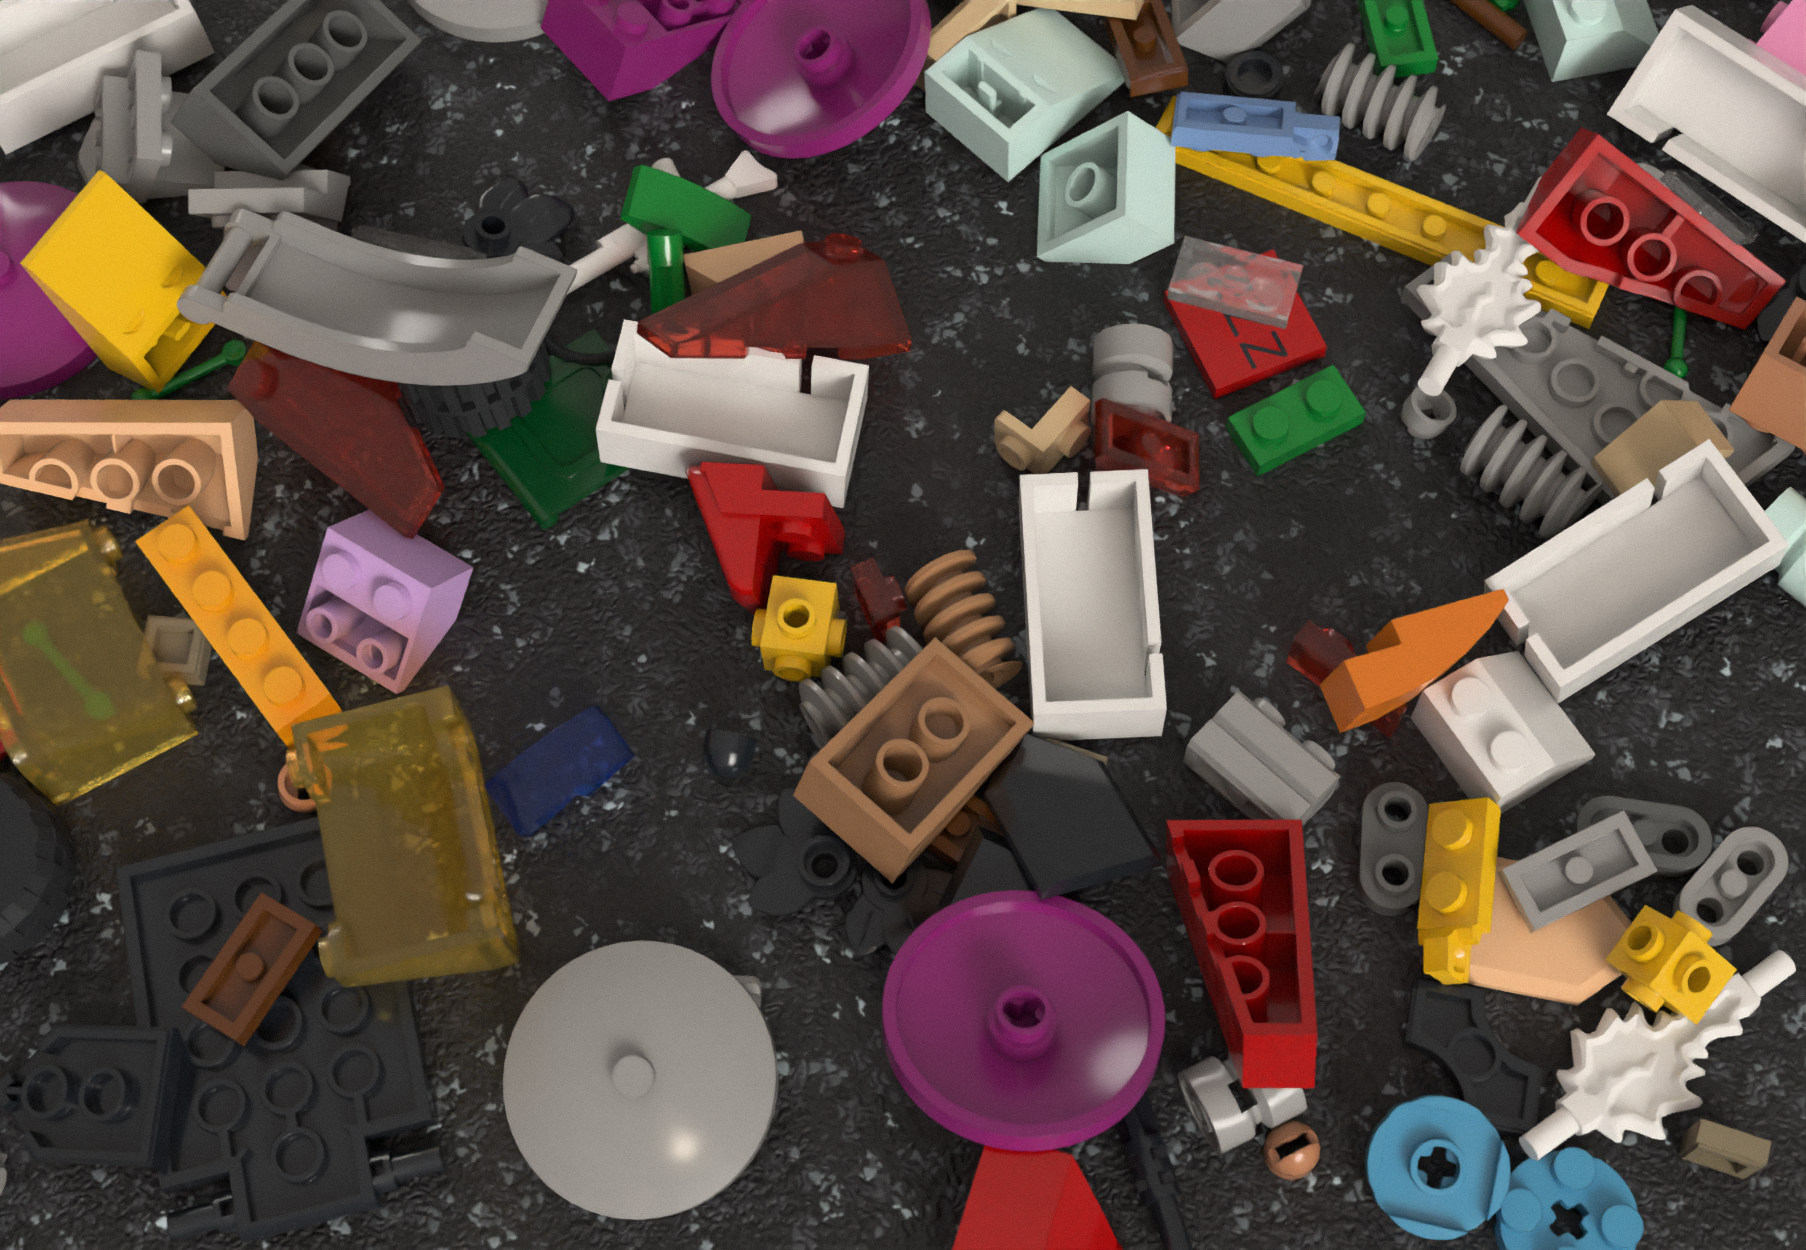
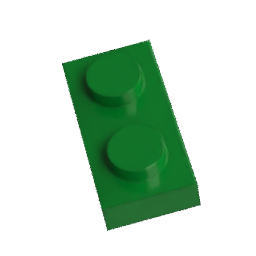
M1357 0L1370 53L1376 55L1374 69L1377 76L1391 63L1396 65L1395 78L1406 77L1412 74L1435 73L1438 56L1423 0Z
M1331 365L1227 418L1226 430L1258 477L1362 424L1366 411L1335 366Z

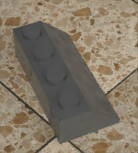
M288 0L192 89L170 123L215 164L283 181L422 40L380 0Z

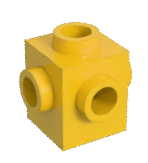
M773 575L767 609H756L752 627V646L760 647L765 670L773 671L776 676L785 680L802 682L805 679H811V676L820 677L821 669L830 665L831 656L842 657L846 640L847 620L838 619L840 605L836 583Z
M1647 905L1642 908L1605 959L1627 978L1621 989L1637 1002L1655 1013L1663 1005L1695 1025L1699 1023L1737 970L1707 944L1713 934L1701 923L1682 911L1677 910L1673 917L1669 918Z

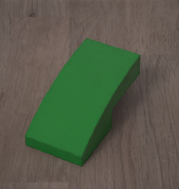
M641 164L633 169L620 219L644 235L648 231L657 229L681 230L683 233V245L694 252L745 242L751 215L737 205L695 183Z

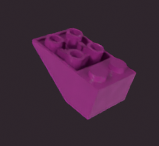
M548 0L540 28L608 101H612L655 88L717 45L727 23L744 0Z

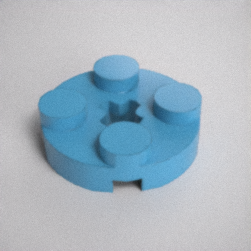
M1423 1095L1395 1104L1375 1126L1366 1148L1365 1173L1375 1202L1399 1227L1423 1238L1449 1240L1468 1234L1467 1231L1477 1228L1485 1219L1488 1221L1499 1210L1509 1187L1510 1159L1496 1128L1477 1108L1449 1096ZM1436 1146L1445 1147V1158L1456 1164L1454 1177L1442 1176L1439 1181V1187L1427 1185V1173L1417 1169L1420 1156H1430L1433 1152V1147Z
M1577 1147L1550 1151L1538 1161L1528 1158L1510 1173L1506 1197L1496 1212L1497 1223L1494 1225L1496 1242L1500 1250H1635L1644 1230L1642 1218L1637 1212L1634 1196L1622 1177L1608 1164L1592 1157L1587 1151ZM1560 1203L1565 1209L1574 1207L1579 1211L1583 1218L1579 1222V1227L1583 1232L1580 1239L1576 1240L1570 1233H1564L1558 1237L1552 1232L1550 1225L1556 1219L1555 1213L1551 1209L1552 1205Z

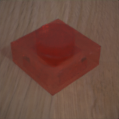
M873 557L850 567L853 593L875 639L884 643L886 642V630L893 626L900 627L899 612L907 609L902 591L893 574L883 577Z

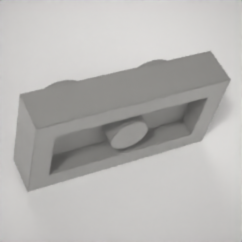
M1623 810L1501 869L1499 875L1529 931L1532 933L1657 872V869Z

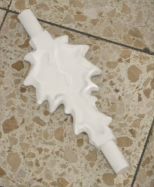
M1541 177L1536 181L1525 202H1520L1511 213L1504 216V228L1489 224L1485 226L1484 238L1486 247L1485 250L1478 249L1474 252L1475 263L1468 260L1460 251H1452V266L1447 262L1434 263V284H1422L1416 289L1421 302L1431 314L1429 319L1421 321L1422 327L1430 335L1436 336L1432 344L1433 357L1418 381L1419 388L1425 394L1430 396L1439 395L1456 366L1462 365L1471 355L1484 360L1493 359L1497 355L1495 347L1514 348L1527 344L1528 340L1518 326L1540 312L1541 303L1536 300H1528L1523 296L1524 293L1533 287L1529 280L1521 278L1528 273L1527 268L1523 265V261L1528 256L1540 251L1515 232Z
M1777 950L1744 975L1740 976L1738 973L1733 975L1697 1025L1675 1012L1668 1014L1660 1010L1657 1013L1655 1022L1651 1026L1646 1022L1642 1008L1634 1002L1624 1020H1621L1612 1008H1607L1596 1031L1590 1034L1584 1033L1579 1028L1571 1031L1574 1067L1569 1070H1558L1556 1074L1558 1081L1567 1094L1555 1102L1556 1111L1519 1138V1143L1524 1152L1532 1160L1538 1161L1573 1134L1577 1136L1584 1135L1595 1129L1618 1143L1623 1140L1625 1129L1653 1139L1664 1140L1666 1136L1662 1126V1117L1698 1108L1703 1103L1700 1097L1688 1091L1685 1086L1688 1080L1705 1075V1070L1695 1065L1693 1059L1707 1058L1708 1053L1705 1047L1712 1040L1720 1037L1741 1035L1743 1031L1739 1020L1749 1017L1760 1005V997L1795 973L1796 967L1793 960L1785 952Z

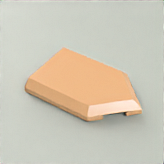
M1497 857L1491 933L1482 934L1480 944L1472 945L1469 981L1465 984L1578 1006L1622 975L1605 959L1632 922L1610 895L1531 933L1499 875L1501 869L1517 862V860Z

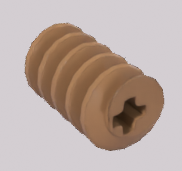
M958 550L945 554L919 569L909 579L905 587L906 599L911 605L916 607L914 610L915 620L918 625L925 629L923 635L926 646L936 637L996 689L1018 674L1022 669V662H1002V659L1015 649L1013 639L1008 637L992 639V637L999 634L1005 628L1003 617L995 615L983 618V615L995 606L994 596L989 593L973 596L974 593L978 592L986 584V578L983 573L979 571L964 573L976 563L975 553L971 550Z

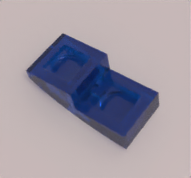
M593 705L541 738L506 765L483 786L517 834L531 837L575 796L589 797L633 758L635 754L599 706Z

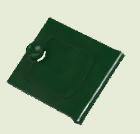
M594 328L564 346L580 353L611 351V348ZM552 354L549 356L551 360L549 361L551 368L550 381L544 382L546 392L541 400L530 402L532 410L523 418L519 416L510 420L511 426L499 431L498 426L488 429L485 436L473 437L472 432L466 433L542 529H548L553 526L559 519L560 513L630 469L629 467L602 463L599 455L596 426L604 399L603 393L605 394L608 380H613L611 369L613 363L581 365L571 361L566 362Z

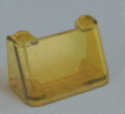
M88 519L0 539V739L19 771L58 807L199 734L189 715V712L198 708L192 692L180 674L169 679L164 670L159 666L115 577L118 574V570L114 562L124 557L116 539L106 524L95 528Z
M449 685L292 724L295 748L286 751L287 767L294 787L296 789L306 787L308 794L316 803L336 920L329 921L328 936L321 937L318 940L320 959L326 976L328 978L335 977L343 987L348 988L490 971L519 964V945L476 738L469 719Z

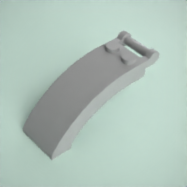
M237 209L232 213L225 225L226 237L195 285H189L185 288L176 305L182 315L195 323L208 324L212 322L287 354L343 372L408 384L470 385L504 380L527 372L576 278L577 269L525 247H518L514 254L490 259L457 260L419 256L354 239L290 212H280L275 221L249 210ZM262 247L263 249L237 291L230 293L228 297L221 295L220 293L248 248Z

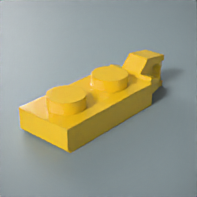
M1489 797L1429 804L1417 924L1418 943L1424 948L1423 972L1430 974L1444 985L1468 983L1472 945L1480 944L1482 934L1491 933L1501 810L1499 809L1500 806L1496 805Z

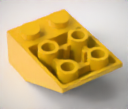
M101 170L93 176L20 263L107 368L158 394L215 325L212 322L199 324L187 319L181 314L176 305L185 288L189 285H195L206 267L108 174ZM222 290L220 294L227 297V295Z

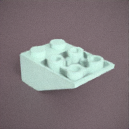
M1039 7L966 36L924 72L926 113L1009 182L1123 84L1125 80L1118 61L1055 9Z

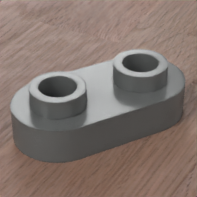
M1388 782L1374 788L1366 797L1359 815L1357 891L1361 900L1368 908L1386 916H1398L1407 913L1416 906L1420 900L1428 806L1423 796L1416 789L1404 783ZM1389 805L1400 806L1406 812L1407 819L1402 822L1391 820L1385 813V807ZM1386 868L1398 869L1403 874L1405 883L1398 886L1387 883L1383 878L1382 870Z
M1600 796L1586 803L1576 816L1571 830V835L1624 810L1657 869L1654 875L1667 877H1683L1691 874L1706 860L1712 848L1711 830L1707 822L1697 812L1683 806L1616 796ZM1672 837L1676 839L1681 845L1682 853L1672 854L1668 852L1662 845V838Z

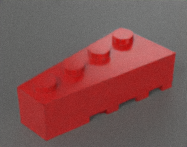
M1302 819L1166 820L1167 877L1242 1088H1314L1317 1022Z

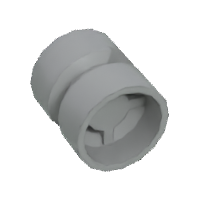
M1131 323L1109 327L1095 336L1092 374L1096 381L1092 387L1091 421L1097 429L1117 437L1136 438L1160 433L1170 426L1172 420V387L1168 381L1173 373V341L1169 334L1150 325Z
M1230 1052L1228 1060L1224 1062L1211 1056L1179 1072L1177 1076L1183 1097L1197 1126L1208 1144L1219 1155L1253 1139L1257 1124L1263 1123L1272 1129L1307 1110L1306 1098L1302 1088H1242ZM1232 1082L1235 1083L1238 1092L1246 1104L1239 1108L1228 1087V1084Z

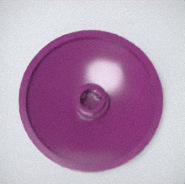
M744 0L727 23L718 42L712 63L711 87L719 113L743 142L758 152L769 156L794 159L813 157L837 150L856 141L885 120L898 107L917 80L930 44L931 19L926 0Z
M32 181L0 183V399L23 397L52 388L80 372L97 357L96 353L20 264L78 195L60 186Z
M1008 890L980 894L960 900L932 915L904 942L890 966L884 987L882 1003L883 1042L888 1061L905 1092L917 1106L943 1127L974 1142L1000 1149L1042 1151L1062 1148L1088 1140L1116 1124L1132 1110L1151 1083L1157 1068L1164 1039L1165 1009L1161 988L1149 961L1138 945L1114 922L1099 912L1061 896L1040 900L1036 891Z

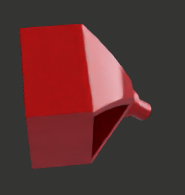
M984 1145L952 1250H1123L1121 1244L1116 1240L1094 1193L1073 1155L1055 1149L1014 1151Z

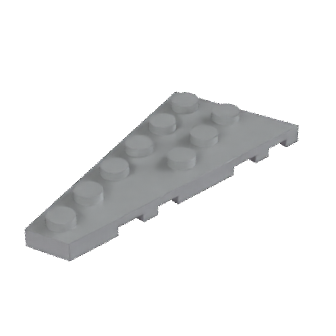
M1451 253L1439 262H1447L1452 266ZM1434 265L1405 285L1401 299L1422 320L1429 319L1431 314L1421 302L1416 289L1422 284H1434ZM1552 308L1548 313L1540 310L1536 315L1518 326L1528 340L1526 345L1514 348L1498 346L1494 348L1497 354L1496 358L1484 360L1471 355L1464 362L1499 400L1508 406V409L1519 420L1524 419L1528 422L1527 428L1536 437L1542 434L1547 437L1545 447L1553 455L1561 450L1567 453L1564 466L1570 472L1581 466L1588 469L1582 483L1587 490L1602 481L1604 482V486L1596 498L1603 506L1615 499L1616 496L1591 464L1593 457L1661 400L1698 401L1735 449L1733 454L1725 460L1746 488L1788 457L1796 448V446L1777 436L1774 437L1769 433L1750 427L1742 417L1728 411L1731 405L1726 403L1721 408L1691 392L1689 390V382L1604 336H1601L1597 341L1569 325L1572 319ZM1656 497L1652 499L1651 506L1658 502Z

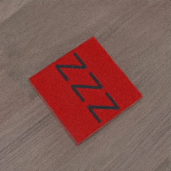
M1274 249L1164 291L1163 303L1214 399L1325 356L1327 345Z

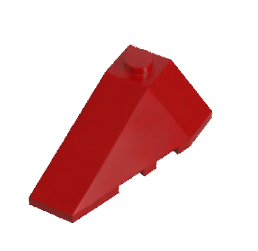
M1583 127L1579 129L1541 177L1515 232L1565 271L1583 277L1586 276L1635 294H1641L1741 329H1746L1786 282L1780 275L1602 136Z

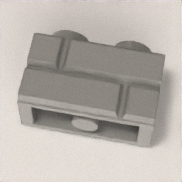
M1240 691L1236 692L1216 713L1215 717L1210 719L1191 738L1187 744L1183 761L1248 819H1302V827L1331 797L1340 778L1333 771L1335 762L1326 750L1311 740H1306L1303 744L1300 743L1283 728L1285 720L1273 705L1262 698H1256L1252 702Z

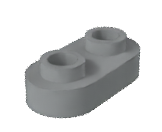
M1744 827L1733 831L1677 894L1673 903V915L1677 910L1682 911L1710 930L1713 935L1707 942L1709 946H1718L1728 942L1743 928L1786 876L1789 862L1785 847L1775 835L1761 828ZM1737 858L1750 860L1756 867V875L1744 874L1737 865ZM1697 905H1707L1712 908L1716 914V923L1703 921L1697 914Z

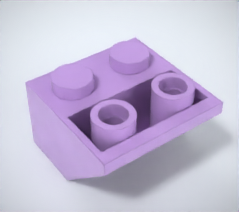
M371 508L327 528L296 634L395 694H398L405 690L456 621L473 567Z

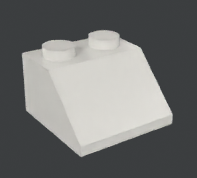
M1519 651L1477 658L1422 691L1411 715L1412 721L1469 799L1489 797L1496 805L1500 806L1501 814L1590 761L1595 756L1588 743Z

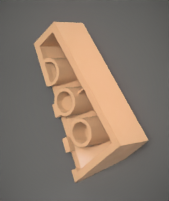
M10 399L0 407L1 484L73 500L76 496L107 503V509L129 514L133 510L170 518L189 505L204 526L223 530V536L244 541L248 537L258 464L252 400Z

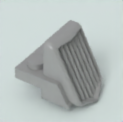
M136 50L128 78L103 75L95 100V118L81 146L76 163L86 185L101 170L108 174L137 203H145L148 199L187 196L188 189H215L214 172L224 171V166L215 164L170 123L189 94L172 92L171 77L161 76V53Z
M299 164L283 181L245 171L214 172L215 189H188L189 214L212 219V228L223 230L224 238L227 235L225 225L232 213L237 209L249 210L275 221L280 212L286 211L336 231L338 222H342L348 186L350 185V176L330 170H317ZM262 247L248 248L226 284L228 289L237 291L263 249Z

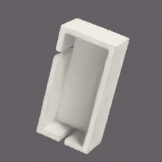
M1 0L0 146L5 154L94 112L95 100L103 75L128 78L136 50L161 53V76L165 77L215 53L190 1Z
M1694 5L1675 9L1607 115L1650 143L1670 136L1674 128L1679 130L1683 134L1669 139L1662 149L1664 152L1806 243V76Z
M624 319L611 368L613 380H608L596 426L599 455L602 463L687 479L685 471L686 467L690 464L701 465V462L764 465L779 491L825 493L832 506L844 508L867 402L869 365L814 355L811 373V394L800 393L802 377V353Z
M1708 439L1659 470L1655 487L1646 478L1486 579L1484 582V594L1504 588L1509 601L1497 619L1516 646L1526 641L1525 659L1555 701L1560 703L1780 565L1789 543L1715 445ZM1654 494L1658 502L1651 506Z
M1148 469L1090 472L1088 510L1076 511L1078 492L1077 472L1020 475L1019 519L1031 720L1034 722L1032 735L1042 739L1049 737L1058 741L1162 736L1167 705L1162 653L1159 654L1161 630Z

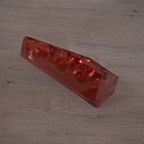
M841 233L829 234L825 237L824 241L797 244L638 321L637 334L670 358L744 359L749 355V347H758L766 351L782 353L785 359H805L807 347L838 348V355L841 359H867L910 352L912 343L885 260L861 246L862 242L857 237Z
M254 341L226 389L260 424L401 535L414 539L445 489V486L419 430L410 427L397 402L402 396L397 383L325 367Z

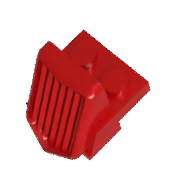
M701 462V465L690 464L686 467L685 474L688 477L728 583L730 596L753 615H755L757 608L767 609L773 575L777 576L780 551H787L789 557L802 561H821L824 559L825 554H843L845 529L825 493L779 491L764 465Z

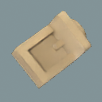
M1070 386L1033 429L1003 410L995 418V445L998 453L1008 464L1018 470L1023 471L1027 468L1034 474H1048L1064 455L1072 458L1086 443L1091 433V427L1088 426L1090 399Z

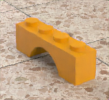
M189 505L135 541L293 755L347 718L333 696Z

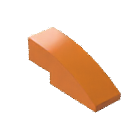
M1504 588L1392 619L1366 645L1368 654L1344 660L1319 685L1339 732L1342 733L1384 716L1412 700L1439 679L1492 626L1509 601Z

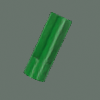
M677 229L646 232V245L650 278L652 325L687 331L683 271V233Z

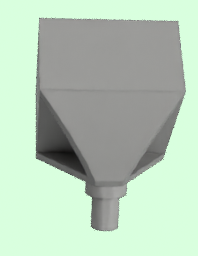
M1171 0L1172 28L1180 45L1229 63L1238 54L1253 51L1267 42L1310 7L1311 0Z

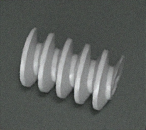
M1349 42L1326 68L1315 90L1312 105L1315 106L1322 100L1321 111L1323 115L1336 116L1343 110L1342 123L1349 129L1356 127L1363 121L1362 133L1368 139H1375L1384 131L1383 145L1389 150L1396 149L1405 141V158L1409 161L1416 160L1430 142L1446 110V105H1443L1441 108L1435 106L1438 87L1432 85L1420 97L1415 96L1417 76L1410 75L1398 87L1393 84L1396 65L1391 63L1377 76L1373 74L1376 55L1370 53L1356 65L1352 63L1355 44Z
M1503 404L1483 422L1465 448L1460 471L1466 477H1471L1484 470L1479 485L1481 489L1488 493L1504 485L1500 494V504L1505 508H1510L1524 500L1519 514L1520 520L1525 524H1529L1544 516L1539 529V535L1545 540L1551 539L1572 526L1584 514L1601 492L1604 482L1602 481L1591 489L1584 491L1581 486L1588 469L1581 466L1565 476L1561 470L1567 453L1561 450L1547 460L1541 457L1547 437L1542 434L1527 444L1522 442L1521 440L1528 422L1521 419L1507 429L1503 427L1502 422L1508 410V406Z
M893 626L886 630L887 647L875 639L864 643L866 661L853 652L843 656L844 675L831 665L821 669L820 677L823 689L810 679H805L799 683L800 710L822 748L923 650L917 641L902 628Z

